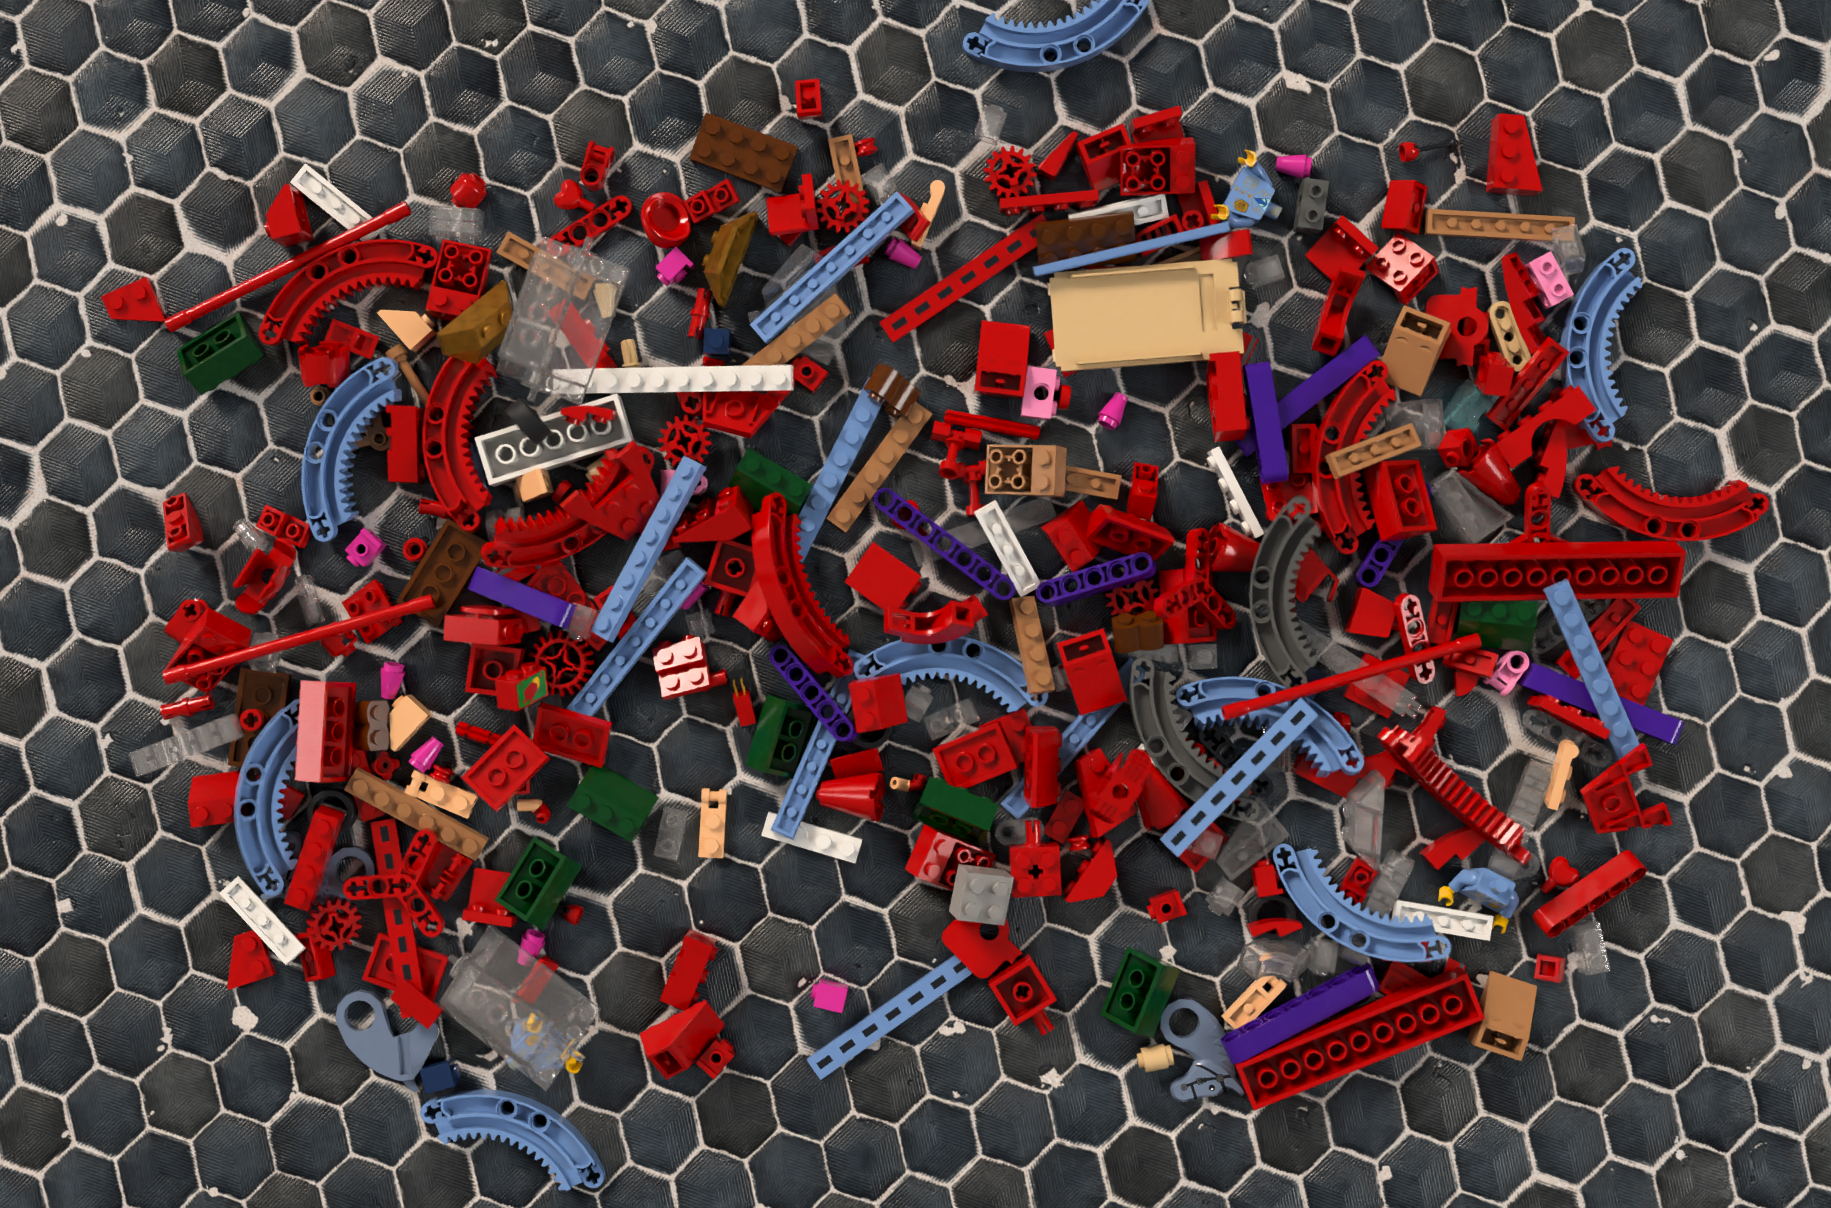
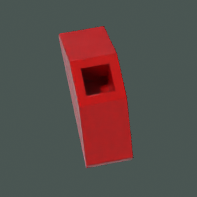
M184 492L164 501L163 512L168 550L183 552L204 542L202 526L188 495Z
M1104 837L1102 841L1100 839L1096 841L1091 849L1093 854L1088 861L1084 859L1078 867L1077 872H1079L1077 878L1074 881L1070 880L1065 886L1063 892L1066 894L1063 897L1067 902L1071 903L1103 897L1116 879L1117 871L1113 849L1108 838Z

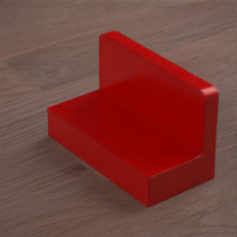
M1207 180L1196 184L1195 193L1176 194L1183 215L1190 210H1196L1204 218V227L1221 223L1220 220L1211 218L1212 214H1218L1216 207H1214L1215 203ZM1198 216L1188 217L1189 228H1193V226L1198 227L1200 224L1197 221Z
M1391 180L1389 182L1381 227L1383 229L1402 230L1410 235H1419L1428 186L1416 180Z

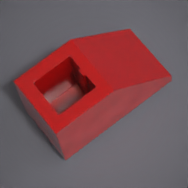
M1134 462L1127 501V513L1133 514L1137 518L1151 520L1157 499L1158 466Z

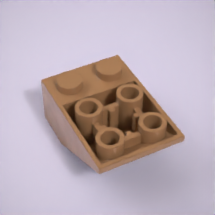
M1404 305L1382 358V362L1388 368V375L1384 379L1386 384L1421 397L1450 335L1451 324ZM1379 367L1378 372H1377V374H1376V376H1378L1379 378H1380L1379 372L1381 371V368H1380V367Z
M987 445L985 494L1064 497L1067 448L1057 445Z
M1490 970L1479 1002L1485 1019L1472 1024L1467 1040L1474 1046L1522 1061L1530 1036L1537 986Z

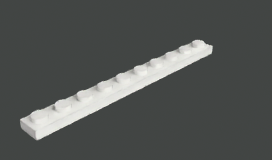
M793 365L552 369V394L794 390Z

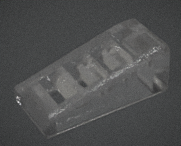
M1164 644V647L1158 650H1138L1125 653L1130 657H1145L1153 661L1178 664L1177 645Z

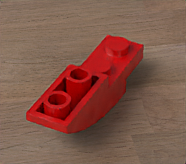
M1555 419L1544 426L1541 435L1544 439L1533 455V460H1535L1533 467L1542 470L1536 475L1534 483H1543L1551 492V500L1559 499L1567 464V444L1563 423L1561 420ZM1540 490L1538 491L1537 495H1534L1537 502L1539 495L1543 494ZM1535 513L1532 519L1541 518L1543 513Z

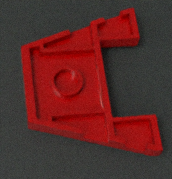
M704 356L703 367L725 366V361ZM793 379V388L795 387V379ZM792 390L767 391V394L755 391L703 392V427L751 439Z
M634 440L617 454V457L632 473L600 502L592 506L576 490L560 504L564 511L626 541L648 523L660 501L656 487L638 445Z
M1644 743L1639 744L1580 790L1593 829L1597 834L1626 831L1630 827L1641 826L1644 829L1652 828V825L1662 824L1663 826L1673 824L1664 802L1640 811L1629 775L1653 765Z

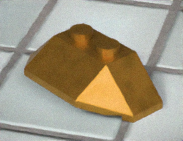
M752 211L721 225L719 232L715 230L710 243L713 245L712 251L704 257L702 268H705L704 274L721 308L726 306L758 222L759 216L756 212Z
M500 281L436 334L443 355L477 364L509 337L514 317L512 301L506 281Z

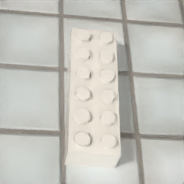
M614 394L579 405L597 406L613 410L617 413L614 422L607 420V423L603 424L592 420L593 415L590 414L588 422H580L578 426L566 422V416L561 415L560 411L540 417L550 429L551 434L538 445H535L517 425L475 437L489 485L499 486L515 481L517 477L538 468L547 471L602 454L607 449H619L627 446L634 438L621 396Z

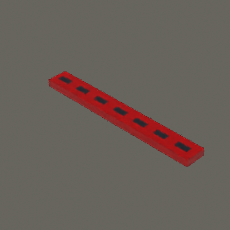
M1040 214L880 321L879 324L891 342L895 343L1037 248L1035 223L1047 222L1043 214Z
M392 818L371 822L378 874L397 873L403 861L397 819ZM405 878L400 883L392 884L391 892H394L393 888L397 886L404 887L406 891L408 887ZM380 880L381 893L386 890V883ZM398 897L382 898L396 987L399 986L403 979L407 978L424 992L413 919ZM400 1007L402 1019L412 1017Z

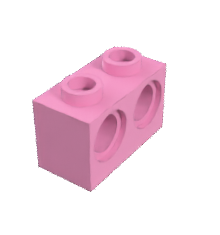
M1551 251L1524 265L1541 293L1537 296V299L1543 310L1574 295Z

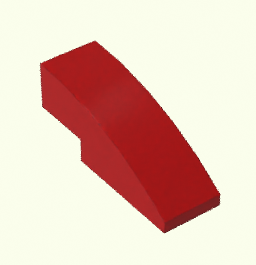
M1465 826L1438 838L1419 852V854L1432 868L1439 870L1453 856L1463 861L1485 839L1470 827Z

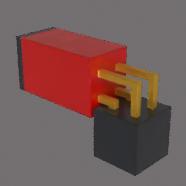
M745 669L729 672L733 700L741 729L757 726V718L748 688Z

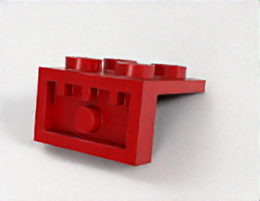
M1180 105L1132 119L1129 127L1134 144L1167 138H1185L1180 124V118L1182 117Z
M811 173L802 175L803 185H798V194L769 197L766 199L770 236L819 230L816 197Z
M1342 215L1305 254V258L1332 281L1333 277H1336L1341 264L1359 269L1379 248Z
M1397 233L1365 266L1368 272L1394 289L1398 302L1405 306L1439 273L1435 257L1400 233Z
M475 868L469 906L463 910L462 920L505 927L515 925L517 915L495 901L511 873Z

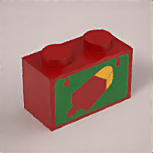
M526 662L521 664V667L507 671L505 675L495 679L498 708L520 711L548 696L546 667L536 666L533 662Z

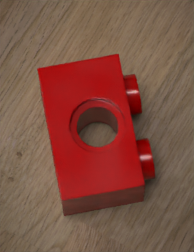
M1489 351L1487 355L1479 354L1474 384L1484 394L1509 397L1514 367L1508 362V359L1502 357L1501 353Z

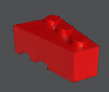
M1499 113L1491 122L1486 193L1535 197L1543 190L1524 115Z
M1240 351L1210 353L1205 380L1214 442L1244 440L1246 430H1250V419L1245 414L1247 400L1246 394L1243 393Z
M386 405V413H391V427L386 428L387 436H390V450L387 451L389 482L423 484V479L427 478L428 472L424 464L422 436L425 410L416 406Z
M689 929L684 937L683 945L676 957L675 964L659 1001L683 1011L696 1004L700 993L696 992L699 983H705L709 970L705 969L709 960L714 961L719 949L715 946L717 939Z

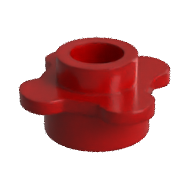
M381 751L378 754L379 758L371 764V770L381 775L384 780H390L394 770L400 767V761L390 757L387 751ZM384 763L388 765L387 768H384Z

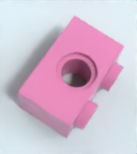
M1027 366L1020 417L1049 421L1051 415H1056L1057 401H1053L1054 391H1059L1060 377L1056 376L1057 370ZM1044 388L1047 391V398L1045 400L1036 399L1034 390Z

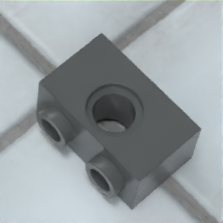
M1304 178L1300 182L1293 232L1318 235L1322 231L1329 181Z

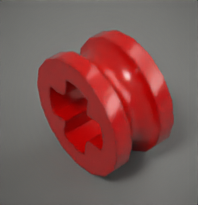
M866 138L854 143L855 148H858L857 157L868 156L878 151V147L874 146L875 138Z
M1190 210L1183 215L1182 225L1186 231L1204 227V218L1199 211ZM1198 216L1197 221L1200 223L1198 227L1193 226V228H1189L1188 217Z
M258 709L245 710L240 716V724L247 731L259 730L265 723V716ZM251 713H253V717L257 716L258 722L254 723V727H252V723L248 724L247 718L251 717Z
M434 764L433 768L435 770L429 776L440 782L450 784V776L454 775L455 772L445 766Z
M1084 834L1067 838V841L1071 843L1069 851L1090 848L1091 845L1087 842L1089 835Z

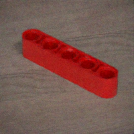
M1630 850L1623 851L1535 911L1532 919L1548 938L1556 937L1642 879L1647 872V868Z

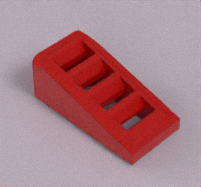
M1075 131L1070 133L1039 165L1037 173L1051 181H1055L1078 139V133Z
M898 192L915 211L899 227L913 241L917 242L931 222L911 198Z
M1174 214L1136 233V243L1142 242L1141 237L1146 235L1147 240L1153 239L1150 233L1152 231H1155L1157 238L1163 237L1159 229L1161 227H1164L1167 235H1172L1173 233L1169 226L1171 222H1173L1177 233L1185 232L1178 214ZM1164 247L1140 252V255L1143 258Z

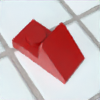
M819 79L795 81L798 120L823 118Z

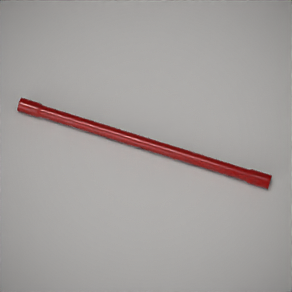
M403 201L356 227L204 302L164 319L165 325L170 332H174L192 323V321L309 264L330 251L348 245L388 224H393L412 215V211L407 202Z
M432 594L409 600L406 603L193 664L167 669L162 672L163 678L167 685L234 664L405 615L435 608V602Z
M1477 633L1448 643L1271 694L1221 706L1222 716L1227 721L1284 702L1454 653H1462L1480 648L1481 639Z

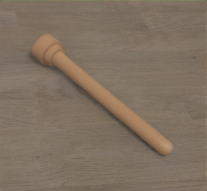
M403 344L392 347L385 353L386 356L397 362L426 407L429 394L408 363L407 350ZM440 411L433 415L434 421L442 419L443 415Z

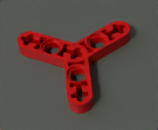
M1532 483L1526 489L1524 533L1509 543H1535L1534 538L1537 536L1540 541L1539 543L1570 542L1550 533L1551 492L1543 483ZM1540 490L1543 494L1539 495L1537 502L1534 495H1537L1538 491ZM1542 512L1544 515L1543 519L1538 523H1533L1531 521L1532 516L1535 513Z
M1197 528L1191 529L1188 532L1186 538L1185 581L1157 597L1153 608L1158 618L1166 619L1173 618L1195 605L1215 628L1220 630L1231 629L1236 623L1235 612L1209 584L1211 539L1207 529ZM1196 558L1199 560V569L1196 568ZM1180 592L1183 594V603L1179 600ZM1209 598H1211V600H1212V608H1211V609L1209 608V605H1208V600H1209Z
M429 828L420 830L414 836L397 873L351 877L343 885L344 895L350 900L398 897L425 936H438L444 930L445 921L419 883L437 846L438 835ZM428 834L429 840L432 843H428L423 851L414 850V848L419 849L423 843L420 836L424 837ZM415 855L421 859L422 864L419 869H414L409 865V858ZM403 878H405L407 883H410L406 891L404 887L397 886L393 888L394 892H391L392 884L400 883L403 881ZM366 880H368L367 889H361L357 894L349 888L354 882H356V886H364L367 884ZM375 880H383L386 883L385 892L378 893L374 889ZM420 898L424 901L425 908L423 911H416L413 908L412 902L414 899ZM430 910L431 914L428 915V918L431 922L435 920L438 922L436 930H429L427 927L430 924L427 917L421 920L420 916H423Z

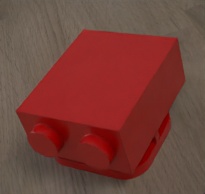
M872 542L845 580L846 584L883 610L887 607L904 610L908 604L904 601L909 593L915 595L922 585V582L919 581L921 575L874 542Z
M491 605L461 606V612H468L467 614L445 615L444 640L506 645L521 643L524 633L522 618L507 615L516 613V609L512 607Z

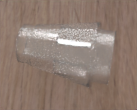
M240 519L234 524L233 529L247 552H252L253 554L257 548L262 551L267 548L269 544L267 535L245 519Z

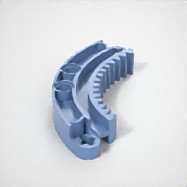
M1092 0L1089 8L1084 6L1081 14L1076 11L1073 19L1068 15L1066 16L1065 23H1063L1059 18L1057 19L1056 26L1051 21H1048L1045 28L1042 22L1038 23L1037 28H1034L1032 22H1029L1027 28H1024L1023 21H1020L1016 27L1012 19L1008 24H1005L1003 16L996 21L995 13H992L985 19V23L979 33L971 32L964 37L963 51L969 57L982 63L1017 72H1046L1068 68L1085 62L1114 45L1138 21L1150 0H1140L1138 5L1134 3L1135 0H1096V2ZM978 40V46L983 49L985 44H987L984 54L982 50L976 47L970 50L968 41ZM1085 43L1089 46L1090 50L1088 52H1081L1078 50L1077 45ZM1048 52L1053 53L1057 59L1053 62H1048L1044 59L1043 55Z
M1621 248L1615 251L1586 278L1568 310L1560 345L1570 352L1560 364L1563 389L1570 385L1574 388L1579 385L1597 408L1596 411L1577 423L1578 427L1581 430L1585 429L1591 439L1597 443L1607 442L1614 437L1615 427L1613 422L1623 417L1628 409L1627 406H1619L1623 400L1622 398L1614 397L1619 391L1618 389H1611L1615 380H1608V376L1613 374V371L1606 370V367L1611 365V362L1605 360V357L1611 355V352L1605 350V348L1611 346L1612 343L1606 339L1613 336V333L1609 330L1616 327L1613 321L1620 317L1617 313L1624 309L1622 305L1629 302L1628 298L1635 295V291L1642 288L1639 276L1635 278L1629 271L1636 259L1634 252L1628 248ZM1625 255L1627 257L1625 263L1614 268L1612 264L1616 263L1620 256ZM1575 319L1582 323V330L1575 328ZM1571 353L1578 357L1577 365L1570 361ZM1597 418L1601 419L1600 421L1596 422L1597 425H1589L1590 422L1595 421ZM1599 427L1607 428L1605 431L1606 436H1599L1597 434L1600 431Z
M379 358L350 375L326 400L309 432L303 455L301 486L307 520L313 536L318 541L326 542L334 539L338 533L337 526L355 519L359 514V511L351 509L356 505V502L349 501L354 492L347 490V488L353 486V483L347 481V478L352 477L353 474L347 471V468L354 467V464L349 462V459L356 457L351 450L359 448L354 441L363 439L359 433L367 432L365 426L372 425L371 419L378 418V412L386 411V405H394L393 402L402 401V391L397 389L393 380L398 374L399 367L392 358ZM383 362L385 365H391V369L388 370L389 375L377 371L384 367ZM329 414H332L335 418L333 426L329 425L327 421ZM317 446L323 450L322 458L316 456L315 449ZM326 516V519L319 521L318 518ZM323 526H329L330 531L327 532V535L321 534L320 530L323 529Z
M966 637L945 642L946 646L942 652H935L931 644H911L902 642V639L873 650L859 659L854 665V674L858 679L900 673L903 685H906L907 677L912 682H915L916 675H919L921 680H924L926 673L930 675L931 679H934L935 673H939L941 679L948 673L950 680H953L957 674L960 682L967 677L968 684L970 685L975 680L977 681V688L985 685L986 693L994 690L992 695L994 699L1001 696L999 703L1001 705L1008 703L1007 712H1016L1027 702L1035 707L1042 706L1048 699V693H1043L1040 702L1036 699L1032 701L1030 699L1032 695H1029L1028 689L1025 693L1020 688L1027 686L1023 665L1019 661L992 645ZM975 643L979 646L980 653L978 656L969 657L967 655L966 648L969 644ZM873 654L875 661L883 667L876 670L874 665L869 669L870 675H860L858 673L860 670L859 664L867 665L870 663L871 660L867 659V657Z
M1217 677L1196 681L1180 687L1175 695V703L1183 710L1190 709L1194 717L1195 727L1204 731L1206 724L1210 729L1213 728L1215 722H1217L1219 727H1222L1225 720L1222 716L1221 706L1260 697L1257 693L1258 691H1265L1271 694L1287 688L1270 681L1255 678ZM1196 691V695L1191 697L1190 703H1187L1186 700H1181L1183 693L1189 696ZM1306 696L1302 697L1301 699L1318 716L1292 742L1291 747L1294 748L1299 745L1298 753H1307L1305 761H1314L1311 768H1319L1316 777L1325 778L1330 773L1340 769L1346 775L1358 774L1364 766V759L1355 742L1331 714ZM1300 698L1253 711L1226 722L1228 726H1231L1233 721L1236 720L1238 726L1241 727L1243 721H1246L1248 728L1253 723H1256L1257 730H1260L1264 725L1267 732L1291 708L1290 705L1295 704ZM1348 751L1350 759L1352 761L1356 760L1358 762L1355 765V768H1353L1351 765H1346V763L1349 760L1346 754Z
M300 699L294 700L287 707L278 711L256 737L241 767L235 792L234 825L241 855L252 878L260 889L269 896L277 895L282 891L284 882L281 876L287 871L293 870L298 862L295 857H290L293 851L285 849L289 842L281 840L286 836V833L278 831L284 827V824L277 821L283 817L282 813L277 812V809L283 808V804L277 802V800L284 798L279 789L287 787L282 783V780L290 778L285 772L286 770H294L290 762H296L298 722L293 723L291 718L283 713L288 710L290 714L298 710L296 705L300 704ZM257 767L259 777L256 780L249 781L246 776L248 769ZM250 802L253 805L252 813L246 816L242 815L240 812L242 804ZM268 867L271 868L272 872H268L267 875L272 880L276 878L278 880L275 883L277 888L274 890L265 888L268 883L263 877H261L260 881L256 878V876L264 874Z
M1280 844L1274 849L1273 859L1287 892L1304 915L1335 941L1354 951L1390 961H1430L1445 958L1450 954L1451 944L1449 940L1444 936H1436L1432 919L1430 920L1427 914L1424 915L1423 921L1414 916L1413 922L1409 921L1408 916H1405L1403 921L1400 922L1398 915H1395L1391 921L1387 913L1382 918H1379V911L1377 910L1373 915H1370L1369 907L1362 911L1360 910V902L1353 906L1352 897L1346 900L1343 898L1344 890L1336 892L1337 883L1329 884L1332 877L1323 876L1327 869L1318 867L1322 859L1314 858L1319 853L1318 850L1309 848L1295 852L1293 847L1288 844ZM1281 848L1291 852V856L1288 857L1289 865L1294 861L1297 869L1287 868L1281 872L1279 865L1285 866L1283 859H1278L1277 854L1281 853ZM1330 914L1335 918V925L1332 928L1323 927L1321 924L1323 915ZM1355 933L1365 935L1366 943L1362 947H1357L1352 943V936ZM1436 940L1447 944V948L1443 949V954H1439L1437 950L1430 951L1433 957L1426 958V949L1420 942L1429 941L1428 947L1435 946Z
M463 1090L433 1098L427 1101L421 1108V1118L426 1123H435L439 1132L438 1139L445 1145L451 1139L456 1142L460 1136L463 1140H466L471 1134L472 1139H475L480 1133L482 1139H485L488 1134H490L491 1140H495L500 1135L501 1142H504L506 1138H510L511 1146L518 1141L520 1150L527 1146L528 1155L535 1151L534 1159L543 1158L541 1166L550 1165L548 1173L557 1174L553 1181H561L558 1187L559 1190L568 1191L572 1186L582 1182L589 1188H597L605 1179L606 1173L601 1161L579 1130L562 1115L532 1098L501 1090ZM503 1102H512L514 1111H507L503 1106ZM430 1106L433 1109L441 1107V1110L435 1114V1117L433 1114H427ZM536 1115H544L547 1119V1123H538L536 1120ZM591 1162V1168L593 1172L600 1174L597 1178V1181H595L593 1178H588L589 1174L591 1173L589 1168Z

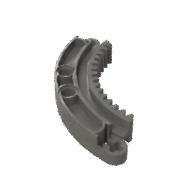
M1295 496L1286 506H1283L1271 522L1258 549L1250 582V614L1259 647L1267 663L1287 689L1298 686V684L1294 686L1291 684L1292 678L1288 674L1286 679L1282 676L1287 673L1290 664L1294 668L1291 670V674L1295 678L1302 677L1301 684L1308 683V677L1305 672L1311 666L1316 665L1319 656L1318 650L1311 652L1313 648L1312 643L1306 644L1308 636L1302 635L1304 628L1303 626H1298L1300 618L1296 617L1298 609L1293 608L1296 605V599H1293L1296 590L1293 588L1296 587L1297 583L1294 579H1297V570L1301 566L1300 561L1304 560V552L1309 551V544H1314V535L1317 537L1321 536L1320 524L1309 516L1311 502L1305 496ZM1304 502L1306 504L1304 507L1306 512L1302 513L1299 511L1292 517L1290 513L1295 509L1294 503L1301 504ZM1260 570L1267 571L1270 578L1266 581H1261L1257 578L1256 573ZM1258 605H1265L1268 607L1269 613L1260 615L1257 613L1256 607Z
M1138 658L1131 666L1129 698L1133 721L1140 741L1153 764L1163 776L1182 794L1197 802L1228 769L1222 772L1223 766L1216 765L1214 767L1215 761L1211 759L1206 761V754L1198 755L1200 748H1191L1194 741L1191 739L1185 740L1188 732H1180L1184 724L1176 723L1180 715L1173 714V711L1178 706L1171 704V701L1176 699V696L1169 694L1170 691L1175 689V686L1169 684V681L1175 680L1176 677L1171 675L1170 672L1154 670V665L1148 658ZM1142 661L1146 662L1145 665L1150 669L1143 676V679L1149 678L1148 686L1142 682L1133 683L1134 676L1139 679L1140 671L1136 670V665H1141ZM1153 739H1160L1162 742V748L1159 752H1152L1150 750L1149 744ZM1175 767H1180L1183 770V776L1175 781L1171 778V770ZM1252 783L1236 800H1240L1237 806L1246 807L1247 803H1250V807L1254 808V812L1249 813L1248 817H1245L1243 811L1236 810L1238 816L1232 815L1235 809L1233 801L1221 815L1243 821H1252L1258 817L1259 806L1254 800L1249 799Z

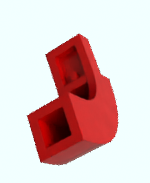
M1341 264L1326 294L1316 325L1312 350L1335 357L1343 341L1348 314L1364 280L1365 271Z
M951 600L942 609L928 613H915L893 607H887L884 610V633L902 637V642L936 644L948 642L964 636L974 628L973 605Z

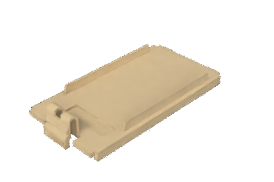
M1232 258L1055 272L1054 278H1049L1050 283H1047L1048 296H1051L1054 336L1052 356L1056 367H1061V372L1208 361L1210 353L1240 351V354H1244L1242 329H1232L1234 322H1239L1241 325L1247 323L1245 292L1241 289L1229 290V288L1239 287L1237 262H1232ZM1232 301H1238V308L1237 304H1232Z

